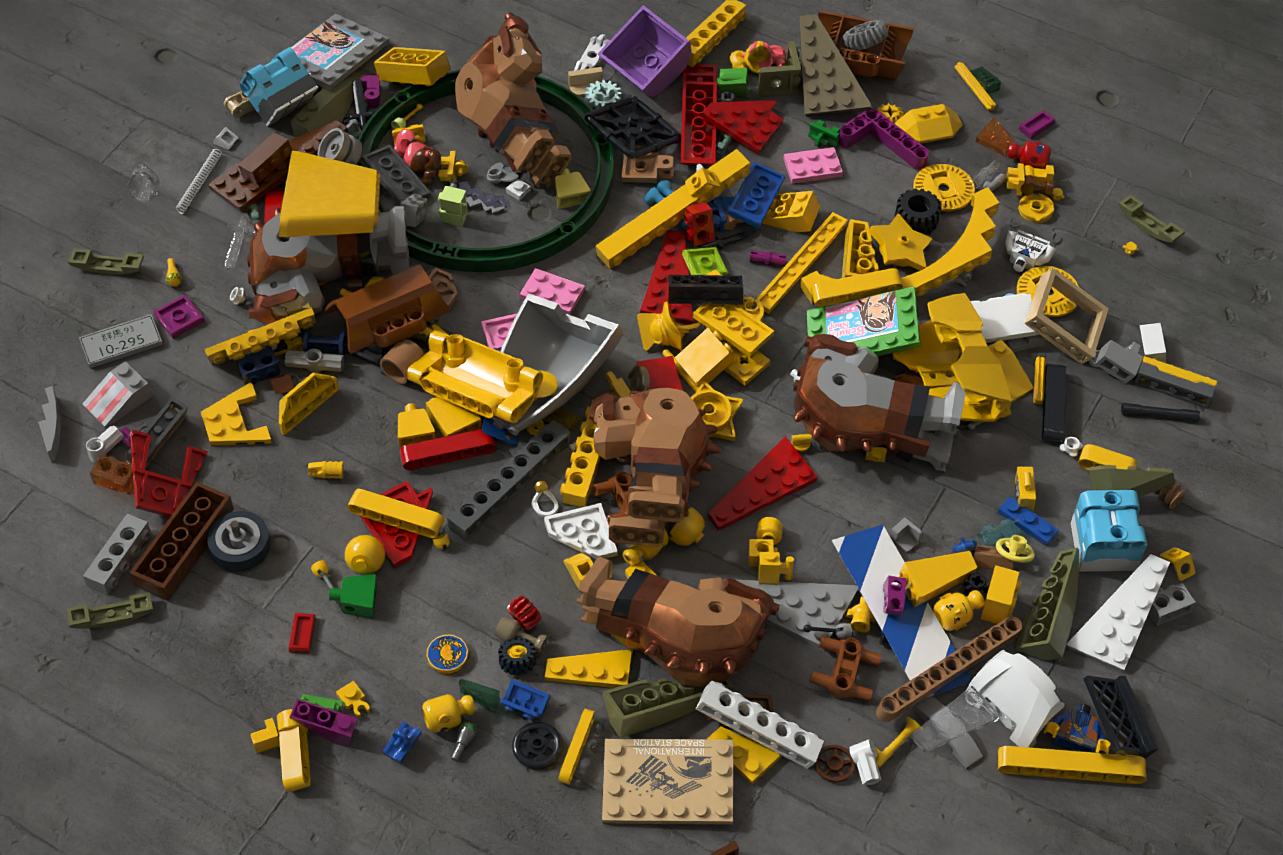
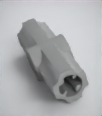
M310 349L307 352L288 350L285 355V366L306 368L311 373H319L322 370L341 372L344 368V355L321 353L319 349Z

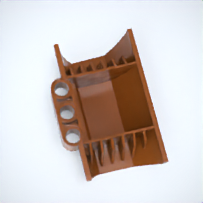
M819 10L818 17L853 74L896 80L905 66V62L901 60L913 35L914 28L885 23L888 28V36L885 40L867 49L855 51L845 47L843 35L849 29L854 28V26L874 20Z
M421 264L336 299L325 308L327 314L340 310L346 319L350 354L375 343L377 346L384 348L424 331L427 326V320L450 311Z

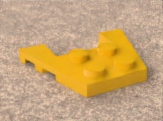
M252 382L201 411L211 446L236 445V443L254 445L255 442L272 443L267 426L250 431L246 430L238 406L257 400Z

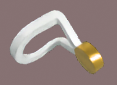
M545 481L537 482L534 486L537 493L532 499V507L541 517L556 514L559 506L555 496L546 490L548 485ZM542 492L549 496L554 503V509L550 512H543L539 509L537 500Z

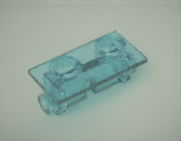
M1011 518L1000 521V525L996 527L993 524L982 527L983 531L978 533L977 536L983 535L981 539L984 546H991L1001 539L1000 534H1002L1003 538H1011L1013 535L1021 534L1020 528L1015 526L1019 519L1014 521Z

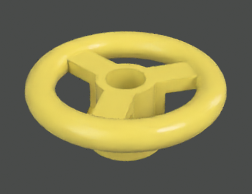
M1013 535L1011 538H1002L996 543L997 551L1008 560L1027 563L1035 557L1034 550L1022 536ZM1003 544L1009 548V553L1002 548ZM1024 554V555H1028V556H1026V557H1019V556H1015V555Z

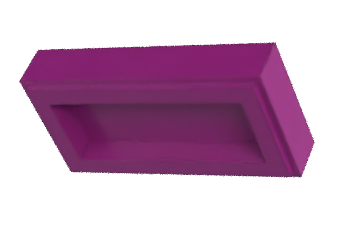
M1042 110L1019 125L1018 130L1032 139L1055 123V119Z

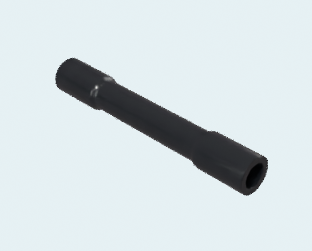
M1122 403L1121 414L1146 415L1198 422L1200 418V411L1169 409L1131 403Z

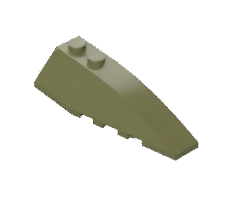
M354 71L331 90L323 88L291 120L293 135L299 137L335 120L343 123L345 116L349 113L351 104L355 101L352 81L355 79L362 81V76L365 75Z
M1078 548L1062 550L1058 554L1050 569L1051 576L1044 580L1040 596H1036L1033 600L1034 607L1032 611H1027L1024 617L1022 629L1015 646L1016 651L1044 661L1063 658L1077 600L1079 579Z
M660 678L658 682L649 683L647 680H640L603 691V698L610 724L621 738L660 726L695 711L705 687H687L676 680L667 681L666 678ZM728 679L721 683L726 689H733V685Z

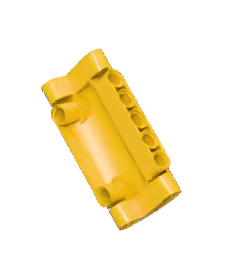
M438 330L433 331L429 336L430 351L407 369V379L421 385L427 393L486 418L495 416L512 424L516 423L527 412L543 381L542 372L523 365V361L519 358L512 357L461 335H448Z

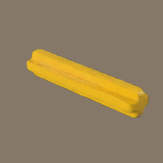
M1040 356L1035 361L1034 404L1042 405L1045 396L1046 359Z

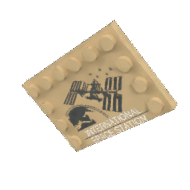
M605 739L602 823L733 824V740Z

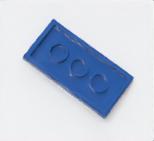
M754 161L749 175L744 179L727 214L759 229L786 176Z

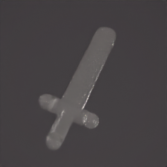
M247 213L241 215L239 225H227V230L233 231L234 235L224 262L225 269L229 270L234 267L245 233L253 234L255 232L254 227L246 226L249 217Z

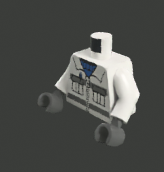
M1012 217L1010 219L1011 229L1008 230L1005 247L1007 254L1010 255L1009 261L1014 264V270L1022 272L1024 268L1029 270L1048 263L1056 251V245L1062 243V236L1058 241H1054L1056 233H1053L1050 245L1049 241L1024 231L1018 230L1016 232L1021 220L1019 219L1017 225H1013Z

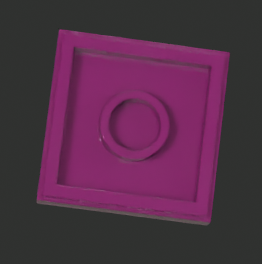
M186 295L153 311L155 318L172 339L205 322L204 317Z

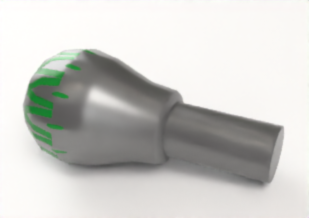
M464 722L460 725L456 741L457 745L451 756L452 760L459 761L464 748L477 735V727L474 723Z

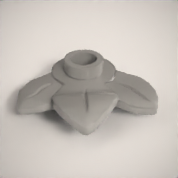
M501 162L494 164L487 174V180L492 183H499L500 181L511 182L519 178L517 172H513L511 167H504Z

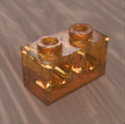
M100 455L90 472L93 484L129 495L134 487L132 463L119 461L111 456Z

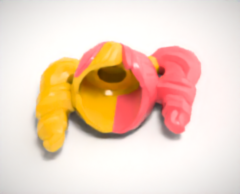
M763 41L754 42L746 52L736 50L730 55L733 68L747 67L752 73L759 74L760 68L772 67L773 64L776 66H787L785 50L777 45L769 46Z

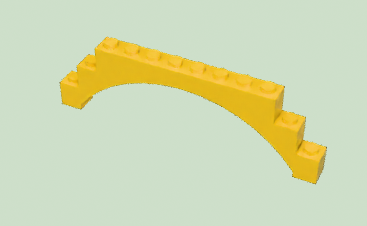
M988 187L972 195L971 205L973 206V212L964 233L957 243L935 263L919 272L902 277V289L914 286L916 296H922L928 290L938 288L948 280L956 279L963 272H970L974 267L989 262L992 249L986 241L994 236L996 225L990 218L997 214L1000 202ZM815 271L801 278V289L811 304H813L814 299L811 287L816 283L835 279Z

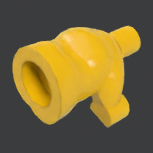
M863 596L860 598V604L846 611V617L853 618L851 621L853 631L866 633L870 630V622H877Z

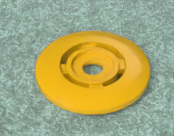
M934 164L923 168L916 175L913 189H924V191H930L932 195L935 194L937 199L940 200L941 211L944 212L964 208L971 202L972 195L975 192L974 182L964 170L948 164ZM946 185L949 187V190L942 191L939 189V186Z
M1039 266L1031 268L1022 274L1017 283V294H1031V299L1033 300L1041 275L1051 268L1057 270L1077 286L1079 285L1069 273L1062 269L1051 266ZM1051 287L1054 294L1049 295L1047 298L1044 315L1046 317L1064 316L1072 312L1077 305Z

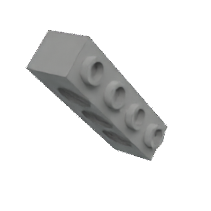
M126 514L83 575L87 587L108 595L117 586L121 575L128 570L130 562L134 557L138 556L140 548L151 536V530L147 521Z

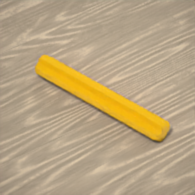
M958 62L955 70L985 108L993 111L996 107L995 102L964 63Z

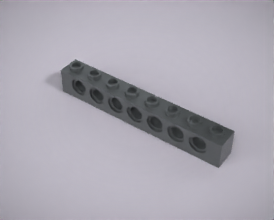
M555 420L544 425L541 432L531 437L528 444L518 449L515 456L505 461L502 468L496 473H492L483 485L477 487L475 493L465 498L456 510L450 512L447 517L448 528L464 541H467L571 443V432Z

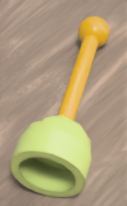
M418 104L404 119L400 117L395 118L391 122L392 128H405L406 121L418 110H422L423 105Z

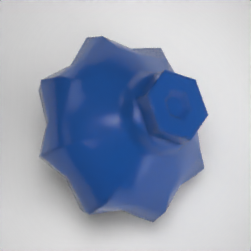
M961 537V543L952 547L954 553L970 551L973 554L977 541L975 539L965 541L964 537Z

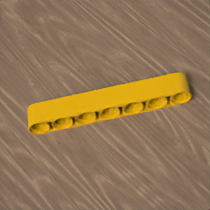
M1003 746L998 749V771L1004 774L1142 784L1147 781L1146 762L1140 756Z

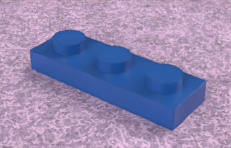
M1009 497L997 512L1045 546L1055 537L1059 530L1027 507H1019L1018 501L1012 497Z

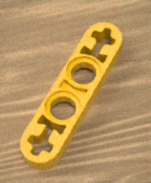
M585 708L581 715L559 774L558 781L570 785L595 719V711Z

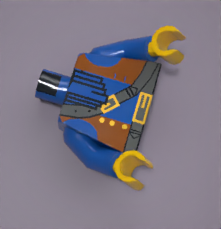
M1080 704L1077 711L1069 709L1067 714H1061L1051 722H1048L1043 732L1045 734L1049 732L1053 735L1052 737L1055 739L1052 745L1070 751L1094 753L1096 749L1097 753H1099V750H1102L1108 754L1111 745L1106 740L1102 727L1098 725V718L1090 715L1091 707L1086 704Z

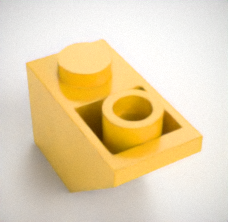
M583 553L563 560L577 588H579L581 581L593 565L591 558Z

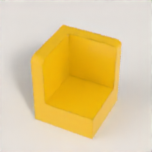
M273 718L264 720L266 729L251 733L256 754L280 746V739Z

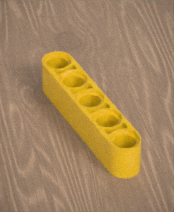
M892 268L816 283L811 287L815 306L824 307L900 290L903 288L898 269Z
M356 489L347 505V509L353 514L429 538L437 537L445 520L437 512L363 489Z

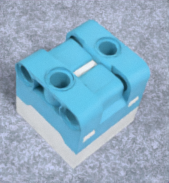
M1090 490L1080 494L1071 520L1074 546L1079 549V572L1135 571L1138 568L1147 547V540L1144 528L1139 526L1138 514L1140 512V504L1136 491Z

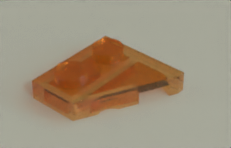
M992 118L977 135L975 141L1004 157L1008 154L1010 144L1015 143L995 118Z

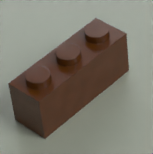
M273 132L238 164L242 177L258 185L291 155L293 150L289 139Z

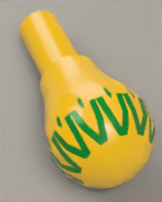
M169 258L167 260L166 282L169 286L177 287L182 283V276L175 266V260Z

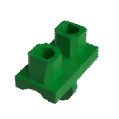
M818 120L816 123L812 121L809 125L808 137L815 140V146L820 147L821 144L836 148L838 146L840 128L834 126L830 130L826 128L827 124L824 121Z

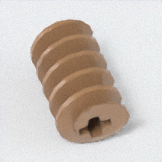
M1179 483L1175 486L1173 484L1157 490L1154 494H1159V499L1164 500L1166 505H1170V509H1174L1182 502L1187 490L1179 491L1181 487Z

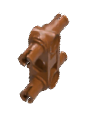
M624 471L618 472L615 477L610 478L606 482L593 484L595 496L613 494L621 511L608 515V525L610 518L630 516L628 487L633 480L632 474L630 475Z
M822 635L818 648L829 650L837 655L833 674L829 676L813 670L809 683L827 688L826 690L836 699L855 697L869 702L873 690L856 685V682H854L858 664L862 661L878 667L882 654L864 649L863 645L854 638L840 639L838 641Z

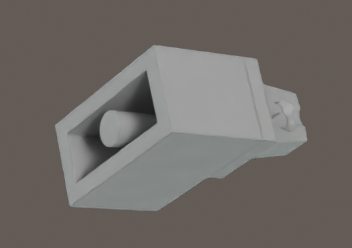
M1110 340L1101 348L1095 365L1126 384L1136 376L1143 356L1138 354L1140 345L1133 342L1132 345L1123 348L1118 343Z

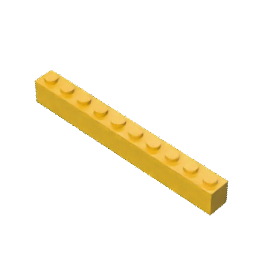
M737 149L707 169L716 174L720 187L716 188L707 184L692 196L689 194L686 184L597 244L596 252L598 257L609 269L618 266L625 258L634 255L637 250L647 246L657 236H662L670 227L676 226L679 221L684 219L686 207L703 202L707 203L711 199L718 197L727 188L733 187L740 179L746 178L750 173V162Z

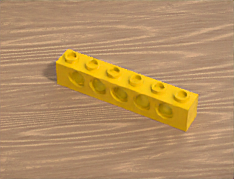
M726 0L686 37L691 43L689 66L693 67L700 62L706 54L710 53L715 45L717 46L724 37H727L732 29H735L745 19L747 14L745 12L746 4L737 0Z
M590 406L586 409V422L583 421L580 432L582 435L577 437L575 448L577 450L572 452L571 468L568 467L566 470V484L562 483L560 495H563V503L578 507H586L601 460V456L595 453L594 438L590 437H594V432L597 428L594 420L589 419Z

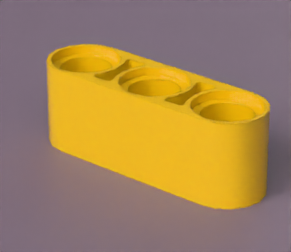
M1091 444L1083 447L1078 461L1079 466L1088 471L1089 467L1116 465V469H1127L1128 466H1133L1137 469L1138 462L1132 457Z

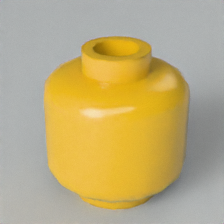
M774 517L762 518L757 525V539H773V545H777L781 541L783 526L780 520Z

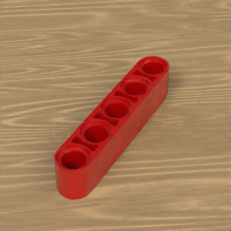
M482 429L405 445L400 448L399 453L403 468L405 470H416L490 454L496 450L494 438L483 433Z

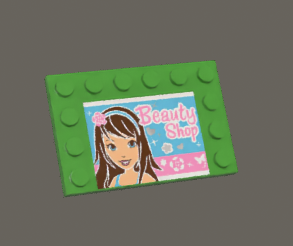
M914 286L807 310L808 336L810 337L816 334H831L839 338V340L855 343L857 348H868L877 356L921 347L917 296Z

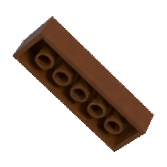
M196 482L130 571L134 586L169 601L207 548L208 532L213 523L223 515L234 510L231 496Z

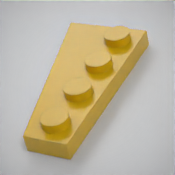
M632 649L547 659L545 681L609 688L626 685L629 681Z

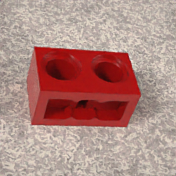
M706 202L686 207L684 219L688 228L686 230L687 239L694 246L715 241L712 208Z

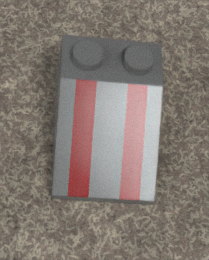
M125 361L107 374L82 405L106 429L150 399L152 394L149 384Z

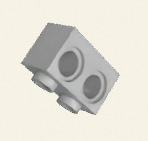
M412 194L400 203V206H404L406 226L416 227L425 220L427 199L422 198L421 195Z
M1183 583L1176 586L1170 585L1164 591L1157 592L1148 614L1154 624L1159 626L1191 613L1196 602Z

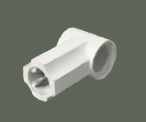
M110 426L98 438H92L87 441L86 448L91 462H103L107 457L106 453L124 438L118 428Z
M869 739L850 746V754L855 764H857L862 784L866 786L879 783L882 779L876 762L877 751L872 740Z

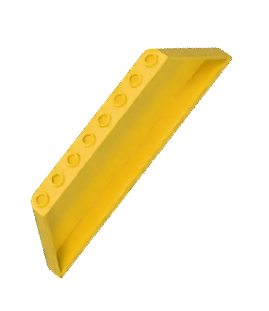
M292 151L280 214L279 237L373 232V227L378 225L380 174H377L375 169L300 151Z

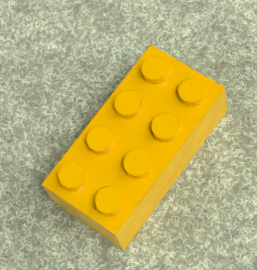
M394 47L374 62L379 80L387 81L388 83L400 82V84L412 83L413 85L424 84L431 86L451 70L447 53L442 50Z

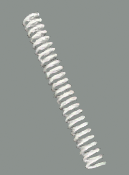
M213 149L194 181H192L181 198V201H179L176 210L180 214H185L186 209L190 206L189 204H191L199 189H201L202 184H204L205 179L209 176L208 174L212 172L216 162H218L223 154L221 150Z

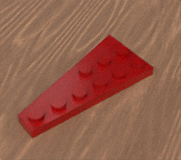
M667 230L640 313L661 314L664 302L668 301L669 275H689L687 264L682 256L683 250H686L685 233ZM669 304L677 323L694 324L692 304Z
M785 436L708 512V518L717 530L720 531L817 481V476Z

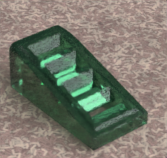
M983 66L970 71L987 94L1000 90L1001 81Z
M460 679L459 688L462 694L472 696L473 701L492 713H496L500 703L499 690Z

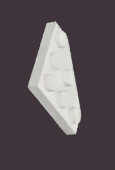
M601 503L544 517V523L550 538L595 559L598 557L610 558L618 556L615 543L609 540V525Z

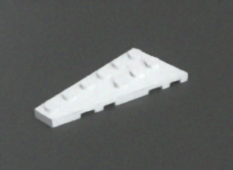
M1150 554L1066 644V647L1124 672L1170 562Z

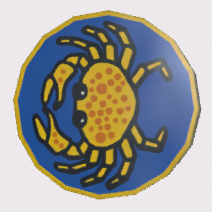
M442 635L435 638L427 648V660L430 667L441 674L458 672L468 660L466 643L454 635Z

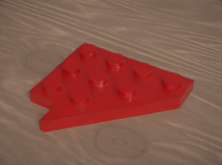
M775 100L711 102L701 115L703 119L756 154H759L784 121L783 118L771 111L777 102Z
M408 481L380 495L428 509L433 496V489L430 487L416 494ZM359 516L371 535L382 543L385 555L394 568L412 559L420 534Z

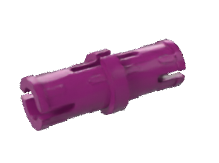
M751 250L749 262L785 266L787 255L771 253V251L758 252Z

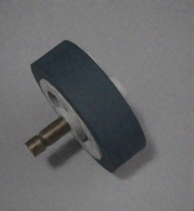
M235 511L223 515L213 523L207 537L210 553L215 563L223 569L235 572L250 570L258 566L267 557L271 546L265 522L256 514L247 511Z

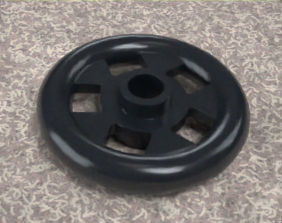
M533 722L524 725L517 731L513 738L512 750L515 758L522 765L532 769H542L551 766L558 760L563 750V741L560 733L553 726L543 722ZM539 731V735L530 736L529 732ZM548 734L553 738V741L550 743L545 738ZM521 741H527V748H521ZM535 742H540L541 745H540V746H535L534 743H535ZM547 749L553 751L549 757L543 755ZM531 753L538 756L536 760L527 758L528 754Z

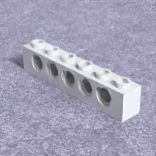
M711 681L705 687L696 707V710L806 769L816 762L824 742L816 734L806 732L799 728L797 724L782 719L777 713L769 712L762 708L760 704L745 699L740 693L726 689L719 682ZM720 700L724 701L726 706L722 705ZM739 710H741L745 716H742L739 713ZM758 720L763 723V726L758 723ZM776 730H778L782 734V736L778 735Z

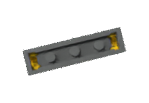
M1144 356L1134 384L1208 408L1217 381Z

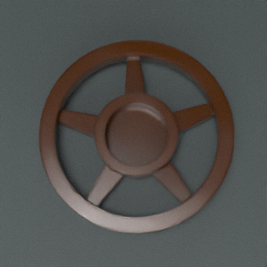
M828 745L821 748L815 762V768L822 779L838 783L846 781L853 774L855 762L851 757L850 751L839 745ZM827 750H834L833 755H830L828 758L820 756ZM837 750L845 753L850 760H843L841 756L837 755ZM818 760L826 764L827 769L824 773L819 767ZM851 764L850 771L844 775L842 772L843 766ZM833 772L837 773L840 777L834 778L827 775Z

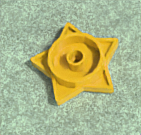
M900 214L896 215L890 225L870 227L868 232L878 242V248L883 256L885 265L911 266L919 271L926 268L923 250L928 246L932 238L912 230Z
M703 381L697 392L691 396V399L697 409H703L706 412L702 417L703 421L718 428V431L710 434L709 437L735 441L732 419L741 408L743 399L727 397L721 392L715 391L706 381Z

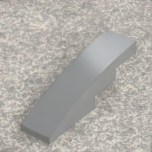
M53 386L45 388L49 403L42 405L46 420L38 423L51 462H54L60 443L61 421L57 397Z

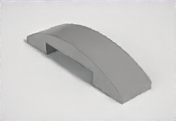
M930 696L913 706L925 722L928 720L953 748L952 754L965 769L982 759L983 756L972 737L941 702Z

